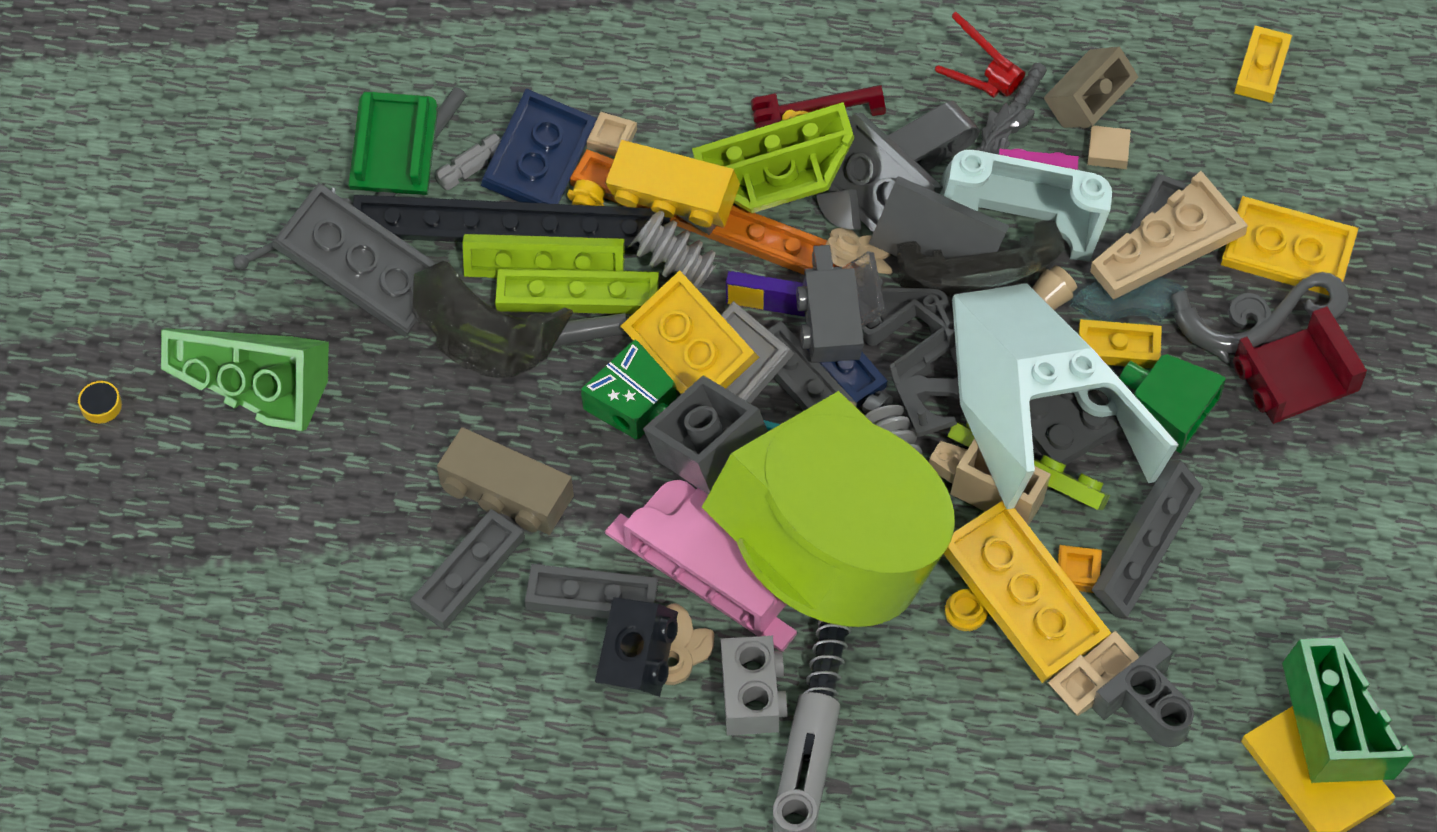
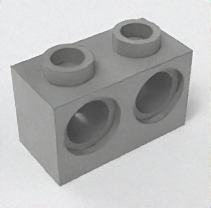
M773 635L721 639L727 736L779 732V717H787L786 691H777L776 677H784L783 652L774 651ZM750 661L763 665L757 670H748L743 667L745 663ZM751 701H760L766 706L761 710H751L745 705Z

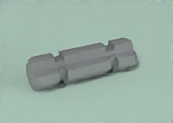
M490 134L481 140V146L475 144L451 160L453 163L451 166L447 163L436 170L435 175L439 185L444 190H450L460 183L458 179L462 178L465 180L489 164L488 159L493 158L501 139L496 134Z

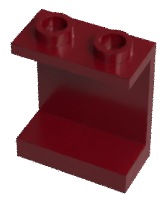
M1327 306L1312 312L1307 329L1263 346L1254 348L1247 336L1241 338L1233 359L1237 375L1241 380L1246 379L1253 390V400L1260 412H1266L1273 424L1360 391L1367 373V369Z

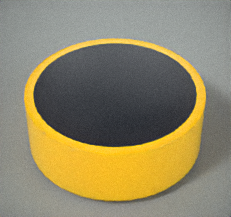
M96 381L82 389L78 397V404L83 416L88 421L100 424L113 420L119 414L122 400L117 388L113 384L106 381Z

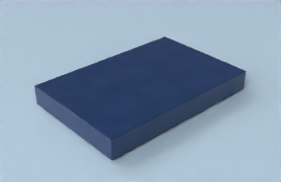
M526 88L485 172L481 186L518 202L559 204L568 186L570 177L587 145L588 137L597 118Z

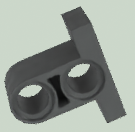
M1159 641L1098 689L1092 707L1103 720L1122 707L1155 742L1165 747L1181 745L1188 737L1194 718V710L1191 703L1163 675L1168 670L1173 652L1162 641ZM1143 686L1150 691V694H1138L1132 687ZM1169 716L1176 718L1181 725L1170 726L1162 718Z

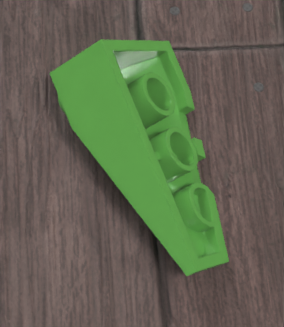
M170 328L161 330V370L199 390L209 388L225 397L223 403L234 409L239 405L256 413L255 420L266 426L298 431L307 429L328 382L329 342L293 336Z

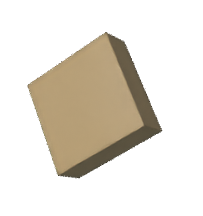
M600 112L588 137L587 149L615 157L621 140L632 142L637 131V122Z
M1092 126L1087 165L1127 169L1131 130Z

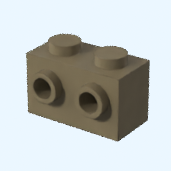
M1120 46L1090 49L1045 95L1044 100L1063 128H1088L1093 126L1139 76Z

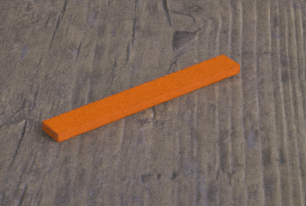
M587 149L570 177V185L574 186L577 180L592 181L605 190V199L618 203L614 200L606 185L614 159ZM637 204V207H635V208H651V207H647V206H643V205ZM732 205L725 227L717 225L710 235L675 214L671 218V221L677 222L678 227L805 275V269L813 268V247L826 245L827 242L823 238L757 213H750L736 205ZM856 263L855 276L857 282H860V284L857 283V287L861 290L864 282L859 280V278L867 277L868 273L866 274L865 272H869V270Z

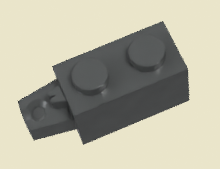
M830 245L814 246L812 252L813 268L805 269L803 285L796 288L798 311H805L806 324H801L802 348L809 349L811 363L860 360L864 341L855 268L842 269V267H833Z

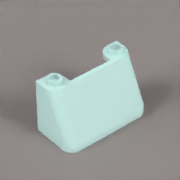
M964 150L953 157L943 173L940 182L943 188L939 193L976 211L980 207L1054 222L1052 238L1060 240L1062 237L1067 241L1071 248L1070 259L1089 262L1109 215L1112 200V188L1109 182L1095 173L978 150Z

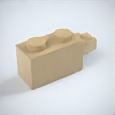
M975 438L968 449L940 441L932 453L929 463L938 475L952 483L951 495L985 512L1002 501ZM1036 466L1032 477L1014 507L1028 526L1044 501L1051 476L1050 473Z

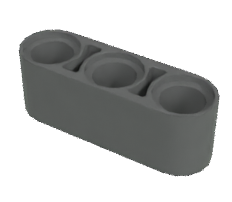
M948 101L891 133L888 137L927 172L970 147L977 139L980 131L954 101Z

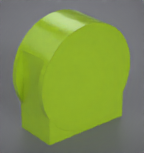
M839 391L732 452L702 505V508L737 542L742 557L750 570L772 594L785 604L809 617L830 624L848 627L882 624L904 612L912 603L949 546L955 526L954 509L949 492L932 465L903 439L873 424Z

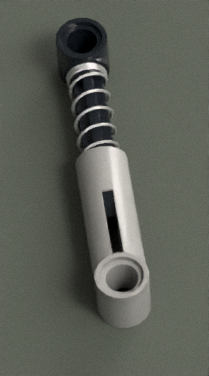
M818 620L819 628L816 631V636L819 641L813 646L815 658L809 663L812 673L806 678L809 688L797 698L778 793L773 805V832H816L817 819L840 711V703L833 697L838 695L835 687L836 682L841 680V676L838 674L839 667L845 663L842 659L843 650L848 648L845 638L851 633L853 627L834 625ZM809 761L804 791L798 790L803 762ZM791 813H798L804 816L806 820L800 824H790L784 817Z

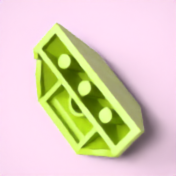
M844 102L692 148L694 159L734 169L740 186L733 203L750 213H755L829 190L854 140V135Z

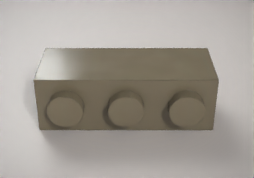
M461 427L437 465L440 485L449 495L458 499H462L465 496L478 502L480 507L486 512L492 509L498 514L502 513L515 519L520 527L529 532H537L539 530L550 535L574 496L571 476Z

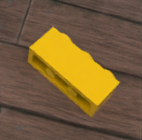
M625 140L620 142L606 180V185L614 200L621 205L631 208L637 207V204L651 207L653 212L656 213L661 210L665 213L664 217L669 218L677 214L688 217L692 223L706 228H710L712 224L725 227L740 186L736 173L732 168Z

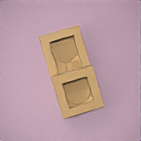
M1114 631L1085 657L1080 654L1052 678L1048 684L1068 707L1079 716L1093 707L1096 691L1137 660L1139 656Z

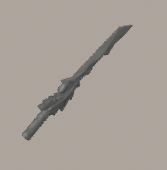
M1034 63L1028 76H1026L1018 90L1019 92L1014 97V101L1009 106L1005 103L998 113L990 110L986 127H983L981 130V146L976 150L999 155V149H1007L1011 143L1008 141L1010 133H1017L1019 129L1028 125V121L1034 117L1035 111L1025 107L1030 102V98L1034 95L1035 89L1039 86L1040 80H1042L1047 71L1043 64Z

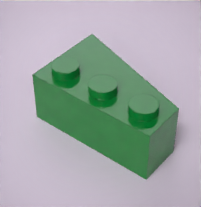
M1342 638L1299 639L1282 662L1311 783L1395 780L1414 758V755L1408 745L1402 746L1389 726L1392 719L1385 709L1380 710L1367 690L1370 684Z

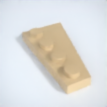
M1200 171L1192 178L1191 184L1182 191L1177 190L1167 200V204L1156 213L1151 212L1141 221V225L1131 234L1126 233L1092 261L1090 272L1114 300L1246 235L1248 225L1205 174Z

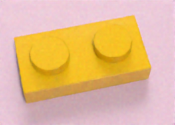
M1254 26L1236 84L1235 94L1269 103L1273 102L1292 35Z
M1080 319L1078 335L1107 365L1126 366L1130 361H1133L1143 368L1152 369L1161 357L1162 326Z

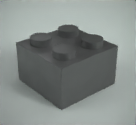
M704 375L643 428L657 461L707 494L710 493L730 454L768 432L760 410Z

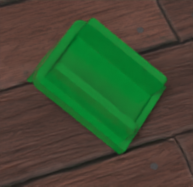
M363 92L358 105L348 185L350 190L428 195L438 114L437 102L433 97Z

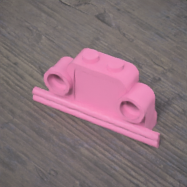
M682 480L669 481L662 485L643 508L636 510L630 518L620 513L606 529V535L755 635H773L774 648L783 652L797 635L795 629L777 618V615L787 604L772 594L756 578L742 557L737 542L702 508L708 494L701 489H695L691 484Z

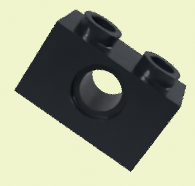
M613 597L595 683L617 690L660 697L662 687L666 683L669 674L668 658L671 644L678 632V612L656 603ZM643 640V649L641 653L637 655V648L640 642Z

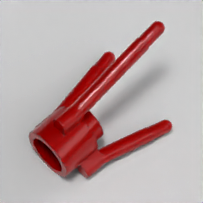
M954 12L952 18L994 59L984 73V76L988 78V82L940 65L935 67V71L951 79L983 90L993 98L999 92L1007 97L1010 96L1022 83L1025 71L1002 56L959 13Z

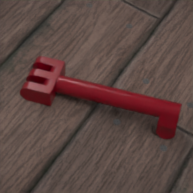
M882 85L783 105L778 104L776 93L755 97L751 100V108L754 111L753 119L754 123H756L755 129L783 121L782 115L788 110L810 113L844 102L845 108L869 103L872 116L884 115L886 113Z

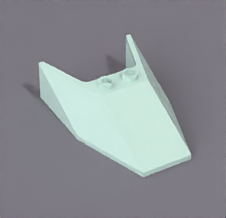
M1027 283L954 294L952 304L960 406L1006 509H1012L1016 506L1035 471L1029 401L1036 398L1074 392L1079 405L1087 413L1097 417L1116 415L1148 483L1157 481L1179 444L1100 356ZM1099 390L1107 396L1109 404L1097 405L1093 403L1088 397V391Z

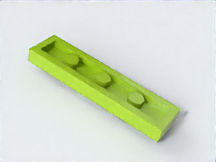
M464 234V277L497 278L498 269L625 271L624 239Z
M498 269L496 311L634 314L659 290V272Z
M957 422V425L951 427L947 436L967 447L974 440V435L968 422L966 425ZM1043 454L1040 461L1034 458V466L1051 474L1048 483L1049 487L1096 510H1103L1111 495L1101 491L1104 483L1083 473L1076 479L1063 472L1066 467L1065 464Z

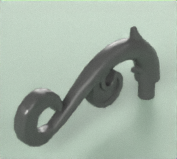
M1319 272L1301 280L1272 312L1265 299L1258 294L1245 293L1238 295L1231 301L1228 309L1230 321L1235 326L1244 328L1247 324L1246 317L1251 316L1255 319L1256 325L1246 332L1237 334H1226L1210 328L1209 325H1213V321L1200 317L1197 308H1192L1186 291L1173 294L1171 299L1177 312L1174 318L1183 335L1196 346L1213 353L1226 364H1229L1231 360L1228 353H1236L1241 338L1247 336L1253 347L1265 342L1278 331L1309 288L1320 286L1326 288L1330 300L1325 305H1317L1310 299L1306 300L1304 304L1306 312L1312 315L1313 311L1327 306L1335 319L1341 316L1347 308L1349 293L1340 278L1331 273Z

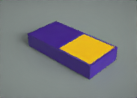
M728 271L726 304H731L734 301L743 307L805 317V311H798L796 301V288L802 286L803 283Z

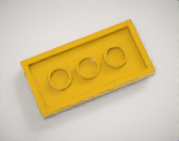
M1003 500L953 533L951 542L944 555L1042 683L1063 670L1080 654L1083 656L1112 634L1015 508L1006 509Z

